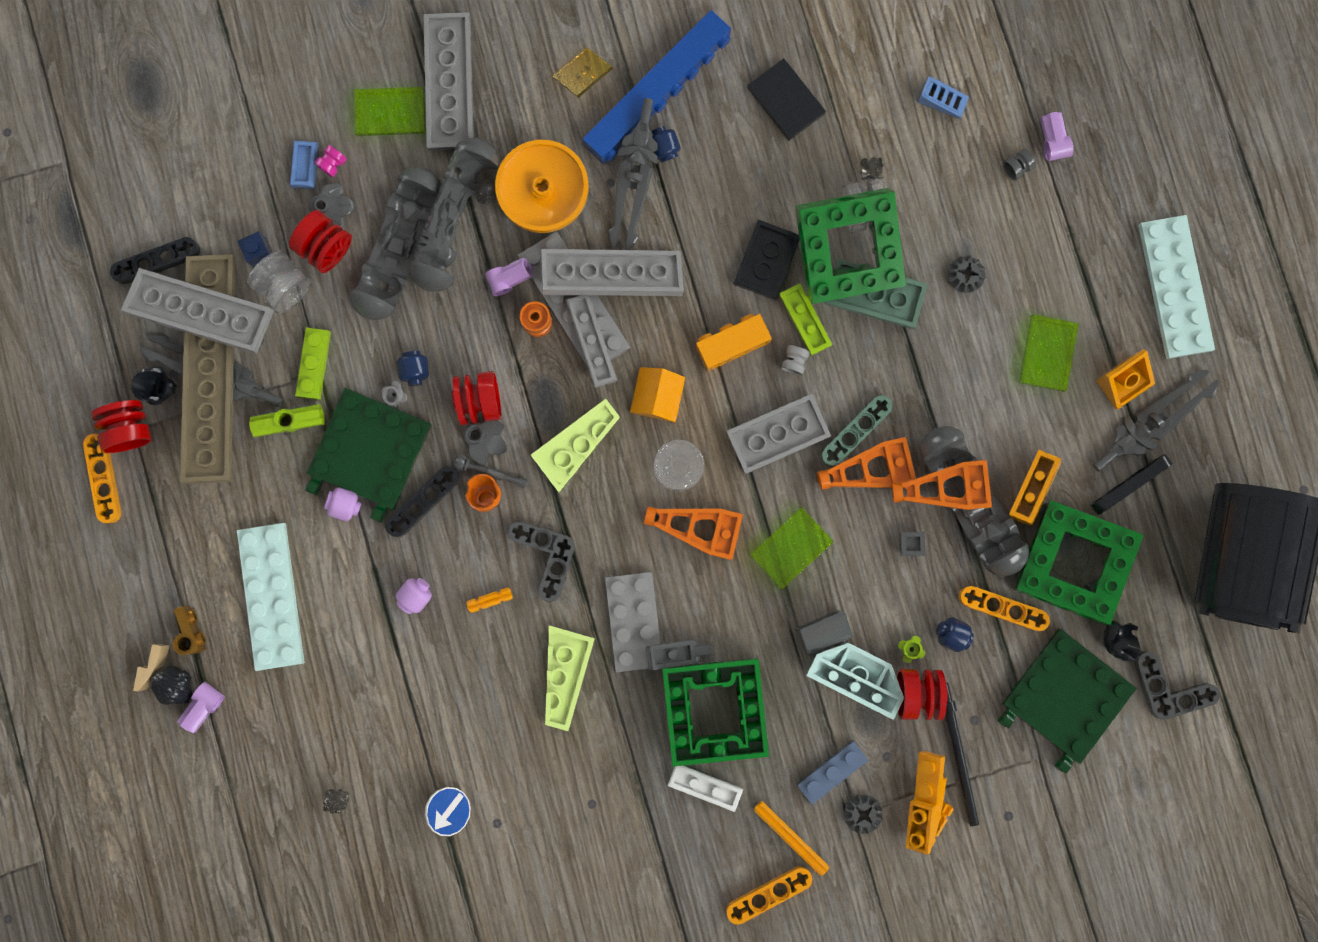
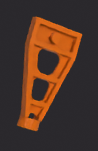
M906 437L882 442L829 470L817 472V480L821 490L831 487L892 488V484H903L916 479ZM878 456L885 457L889 474L886 477L871 476L867 466L868 462ZM860 464L863 479L847 480L845 469ZM829 474L833 476L832 482L830 481Z
M987 460L962 462L903 484H892L893 502L908 501L963 510L991 508ZM955 476L963 478L965 491L963 497H950L944 493L943 484L947 479ZM932 481L937 482V497H923L920 495L919 487L921 484ZM903 488L907 490L905 497H903Z
M648 506L644 525L655 526L708 555L732 560L743 514L724 509H657ZM658 513L660 518L657 522H654L655 515ZM672 517H688L690 519L688 531L681 532L673 529L670 524ZM698 520H713L716 526L712 540L705 541L694 534V525Z

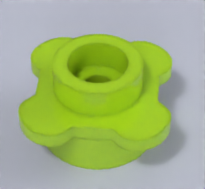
M912 636L910 640H901L898 643V648L903 653L902 659L906 663L912 662L913 659H922L925 656V650H923L920 644L921 639L918 636Z

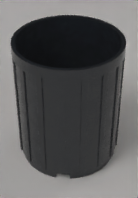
M1238 483L1215 484L1194 603H1197L1196 613L1206 616L1212 613L1219 619L1274 630H1280V627L1287 628V632L1300 634L1301 625H1306L1318 566V498L1264 486Z

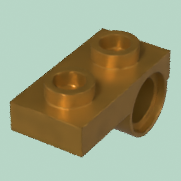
M181 606L174 609L182 632L173 640L174 651L180 655L198 654L205 651L206 638L197 626L198 616L195 610L191 609V606ZM186 638H189L191 641L189 650L185 649L183 644Z

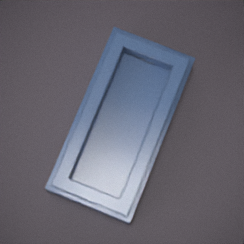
M294 141L290 186L292 188L315 189L317 166L314 163L318 158L319 147L317 142Z

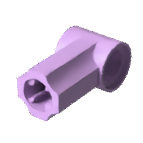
M1052 112L1042 116L1040 121L1045 138L1044 155L1046 160L1052 161L1072 157L1073 143L1071 138L1066 135L1062 113Z
M521 258L505 267L493 268L487 271L485 276L493 296H501L512 291L513 286L533 277L534 271L527 259Z
M203 682L192 695V702L177 722L185 730L196 733L208 715L220 706L225 696L207 682Z

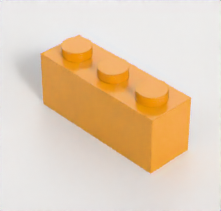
M751 313L741 318V322L734 326L732 323L721 327L719 329L720 332L711 335V333H707L698 338L699 342L696 343V349L707 372L771 342L772 338L760 314L754 316Z
M1038 449L1009 513L1013 520L1033 527L1061 465V458Z

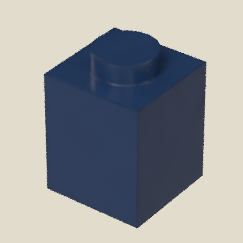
M259 231L237 241L246 262L253 268L275 259L267 238Z

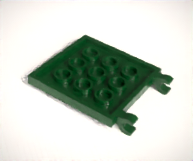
M344 388L307 471V474L313 477L308 482L305 491L318 495L323 481H326L340 488L355 492L357 495L377 503L370 518L382 523L387 509L395 510L432 424Z
M1058 629L1002 702L1007 709L997 722L1007 728L1013 724L1016 716L1026 722L1064 752L1054 766L1066 774L1071 769L1074 761L1078 764L1083 762L1137 688L1062 629Z

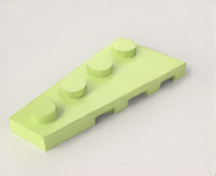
M604 399L531 454L532 458L558 492L561 491L620 418L607 399Z
M549 625L545 725L569 731L595 638Z

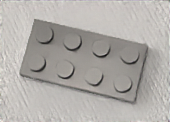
M813 394L726 431L744 474H748L831 437Z
M652 572L606 577L605 582L616 672L649 669L646 646L660 644Z

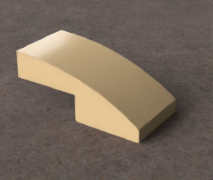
M152 644L148 666L137 668L133 691L147 690L151 686L152 675L163 667L170 645Z

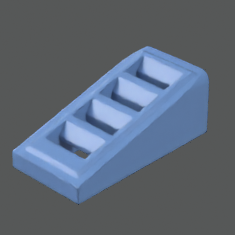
M928 76L918 103L960 119L969 96ZM931 89L935 90L933 97L929 95ZM939 92L943 94L941 101L937 100ZM948 96L952 97L949 105L945 104ZM956 99L960 100L957 110L953 108Z

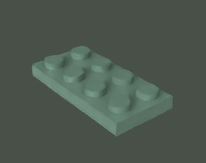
M839 258L835 265V269L842 268L843 270L860 267V264ZM905 278L906 286L825 301V305L914 330L928 284Z

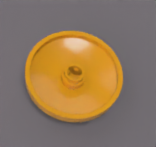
M533 140L517 146L503 159L497 171L495 190L499 205L511 222L530 232L549 233L568 226L580 215L588 198L589 183L582 161L570 148L551 140Z

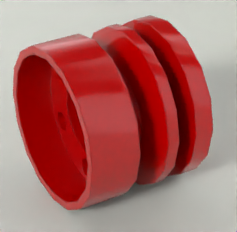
M314 210L296 226L289 240V248L302 259L308 258V263L313 267L315 266L323 274L332 270L345 256L351 245L352 235L343 230L341 226L333 225V221L320 210Z
M494 371L478 373L477 384H473L469 374L465 375V386H463L460 376L453 377L452 401L454 411L458 416L461 426L468 425V414L472 423L476 424L478 412H482L486 422L502 419L500 394Z
M126 400L112 402L98 407L91 412L92 420L96 421L94 423L95 429L107 430L97 436L101 453L109 454L129 451L152 442L149 426L147 424H136L146 418L145 413L141 411L143 410L142 401Z
M899 669L897 680L904 696V700L898 710L899 718L901 720H918L920 710L922 709L925 720H931L932 717L935 720H943L948 698L943 671L933 670V673H931L930 670L926 669L923 671L920 680L917 669Z

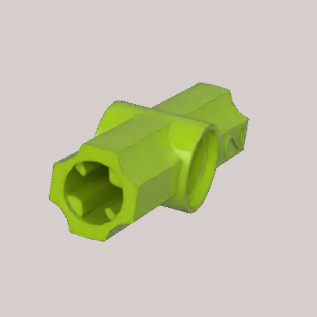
M318 404L291 410L281 409L274 413L250 417L249 426L253 437H261L282 432L292 433L298 429L325 425V417L322 406ZM290 415L292 418L291 424L284 427L283 419Z

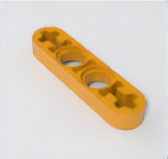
M90 434L84 439L83 448L96 517L100 522L113 524L121 517V507L111 453H101L99 445L97 450L92 448L91 444H94L95 440L98 441L97 436L99 434ZM97 452H98L99 454H103V457H101V456L93 457V455H98V454H97ZM99 461H103L106 465L105 471L101 474L95 471V464ZM102 484H108L110 487V492L105 497L99 494V488ZM109 500H112L111 503H110V502H107V504H104V503L101 504V501H109ZM108 509L113 510V514H110L109 517L104 516V512H107Z
M974 586L964 587L959 592V601L962 605L1034 631H1043L1050 624L1049 615L1045 611ZM972 590L973 595L978 598H982V593L985 594L981 601V608L978 607L980 604L978 601L971 600L968 603L965 593H970ZM990 598H995L999 602V607L996 611H990L987 608V601ZM1012 606H1018L1021 609V616L1018 619L1011 618L1009 614ZM1040 614V619L1043 620V623L1038 624L1036 627V622L1026 619L1027 615L1038 617Z
M804 866L794 867L731 901L726 909L729 921L737 925L743 924L806 890L812 884L810 871ZM797 873L807 874L805 877L806 882L803 884L800 881L793 883L795 889L791 890L786 878L790 877L792 882L798 878ZM777 883H783L787 887L786 893L782 896H777L773 892V887ZM757 894L765 897V904L762 907H755L752 904V898ZM747 900L752 912L748 913V909H745L741 912L742 916L740 918L736 915L732 916L733 908L736 906L738 909L746 907L744 901Z

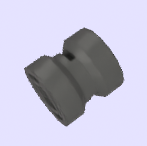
M1022 149L1016 153L1015 157H1009L1004 160L1003 167L1007 175L1016 181L1022 177L1024 172H1030L1035 169L1036 163L1032 154L1027 149Z

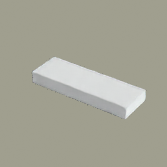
M675 766L668 783L669 787L735 812L743 792L741 787L687 766Z

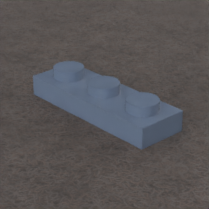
M852 740L798 782L797 786L810 803L814 804L869 760Z

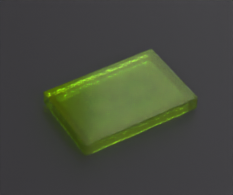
M423 87L354 89L356 136L425 134Z
M1035 314L1031 315L1019 383L1066 392L1079 323Z
M801 507L757 547L750 556L782 590L834 541Z

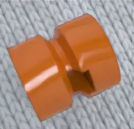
M532 301L522 307L520 321L528 335L542 337L550 332L552 318L548 308L543 303Z

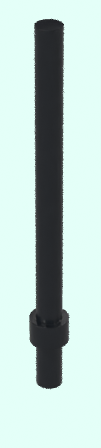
M946 682L948 698L945 714L970 826H978V815L955 711H957L956 703L954 700L952 701L949 683Z

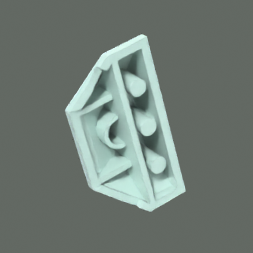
M850 643L817 653L806 676L893 720L904 700L892 665Z

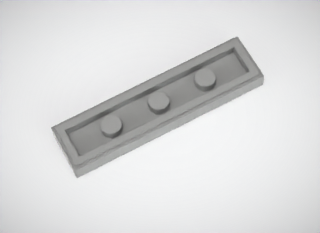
M577 295L566 299L594 387L598 388L617 382L589 295Z

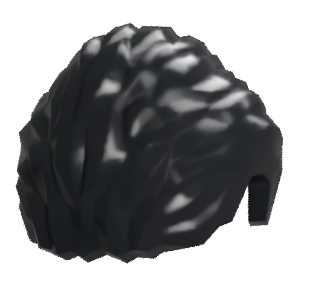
M151 367L150 369L138 371L133 377L131 384L132 393L138 400L155 406L162 404L172 394H175L177 388L174 381L169 379L163 368Z
M1112 621L1111 625H1107L1103 637L1107 651L1115 658L1123 661H1136L1140 655V644L1138 638L1132 634V630L1137 631L1138 626L1132 623L1121 625L1117 621Z
M167 666L158 669L152 675L150 687L161 704H185L190 701L193 695L190 689L192 677L186 670L182 671L176 666Z

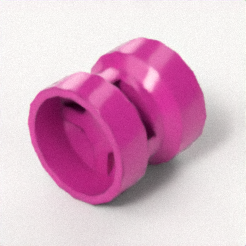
M328 145L324 150V157H318L314 164L333 178L337 173L336 167L343 165L347 158L334 147Z

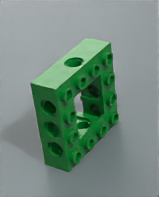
M883 188L795 205L807 295L813 304L906 286L896 197L893 190ZM871 221L869 229L873 235L874 248H872V253L875 254L876 268L868 263L860 264V267L845 270L838 268L832 271L827 229Z
M1050 500L1046 503L1029 548L1028 561L1020 572L1014 591L1104 626L1111 625L1144 535ZM1064 533L1070 534L1071 538L1075 539L1078 537L1094 543L1093 546L1095 547L1102 546L1111 550L1110 554L1103 559L1102 564L1104 566L1099 580L1094 583L1093 592L1049 576Z
M758 658L683 665L662 669L672 767L769 757ZM736 684L741 732L693 737L689 689L702 690L705 687H729Z

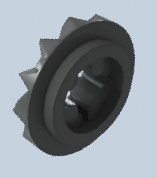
M961 256L953 261L949 267V281L960 292H974L982 286L986 278L985 267L982 266L979 259H975L972 256ZM969 266L970 273H973L974 276H970L966 281L965 275L961 274V271H965Z
M857 795L851 798L845 806V822L851 830L859 834H870L875 829H878L879 824L883 820L882 808L873 797ZM857 807L863 811L869 809L868 816L871 820L870 822L865 819H858L860 814L856 809Z

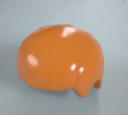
M476 474L468 480V489L465 497L472 509L479 512H487L493 510L499 504L501 489L493 477L487 474Z

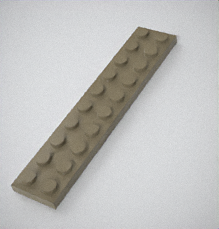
M234 255L186 256L185 282L235 297ZM184 332L180 483L232 482L234 347Z

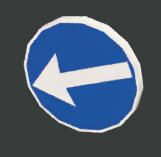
M444 787L437 790L430 796L425 808V819L429 828L441 836H452L459 833L466 826L470 818L471 807L469 799L464 792L457 788Z

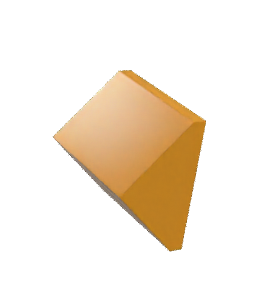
M1145 349L1133 354L1095 380L1117 410L1155 384L1148 352Z
M640 367L630 413L675 423L685 377L663 368Z

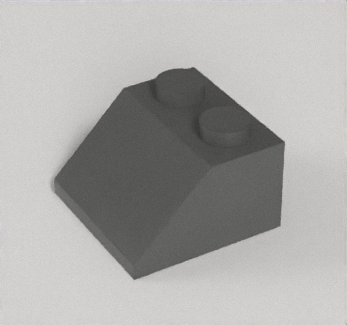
M844 610L834 611L795 629L806 655H813L814 658L817 653L826 651V648L834 645L837 647L849 643L847 639L853 637Z

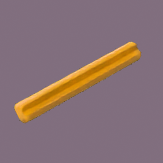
M763 801L757 803L754 807V812L820 876H823L829 869L828 864Z

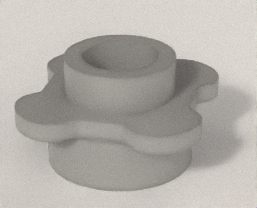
M394 381L391 386L382 388V398L388 406L395 408L398 403L407 401V394L402 391L399 381Z

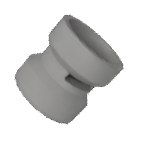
M788 345L786 350L787 358L783 361L781 369L795 375H803L805 370L804 362L808 360L810 352L797 346Z

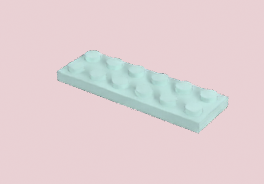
M1187 215L1140 223L1138 227L1166 359L1214 351L1215 346Z
M286 523L237 530L255 671L305 663Z

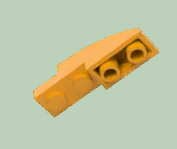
M927 751L919 752L914 800L910 801L906 848L927 855L930 854L934 843L945 795L947 778L943 777L945 756Z

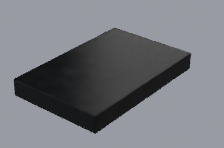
M784 58L747 86L789 141L826 113L822 105Z
M758 219L733 285L777 301L800 240L799 234Z

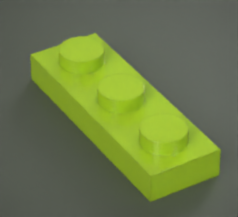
M801 283L779 293V297L805 347L810 352V356L831 347L833 344Z
M306 327L296 397L321 400L331 336L329 330Z

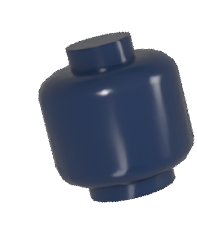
M665 126L652 130V138L658 143V150L654 152L658 160L662 163L677 157V152L680 151L681 146L673 129L666 130Z
M420 351L404 352L402 357L397 360L399 380L408 382V386L422 385V381L429 377L427 357L421 355Z
M954 617L940 622L936 629L939 644L954 652L967 650L974 639L971 626Z

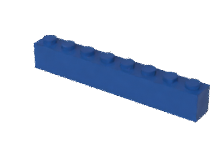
M710 10L583 138L584 147L603 165L608 160L612 161L617 156L618 149L623 145L624 137L631 134L638 122H640L644 98L653 99L650 117L655 112L660 113L667 105L666 101L671 96H677L683 88L682 85L687 80H693L699 72L698 69L703 64H709L715 56L714 53L719 48L723 49L730 42L731 28Z

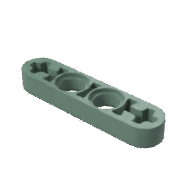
M882 395L874 398L822 451V462L829 467H834L841 463L891 412V400ZM876 402H885L884 408L886 412L881 410L874 417L871 413L878 406ZM861 417L870 419L871 426L869 429L860 428L858 421ZM845 433H851L854 436L855 442L852 446H846L842 442V436ZM835 442L838 443L840 448L846 450L845 454L841 450L836 455L837 461L827 460L829 456L827 451L833 452L838 447L834 445Z

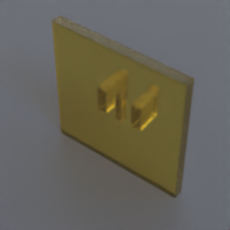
M587 47L554 74L553 77L579 98L608 74L613 67Z

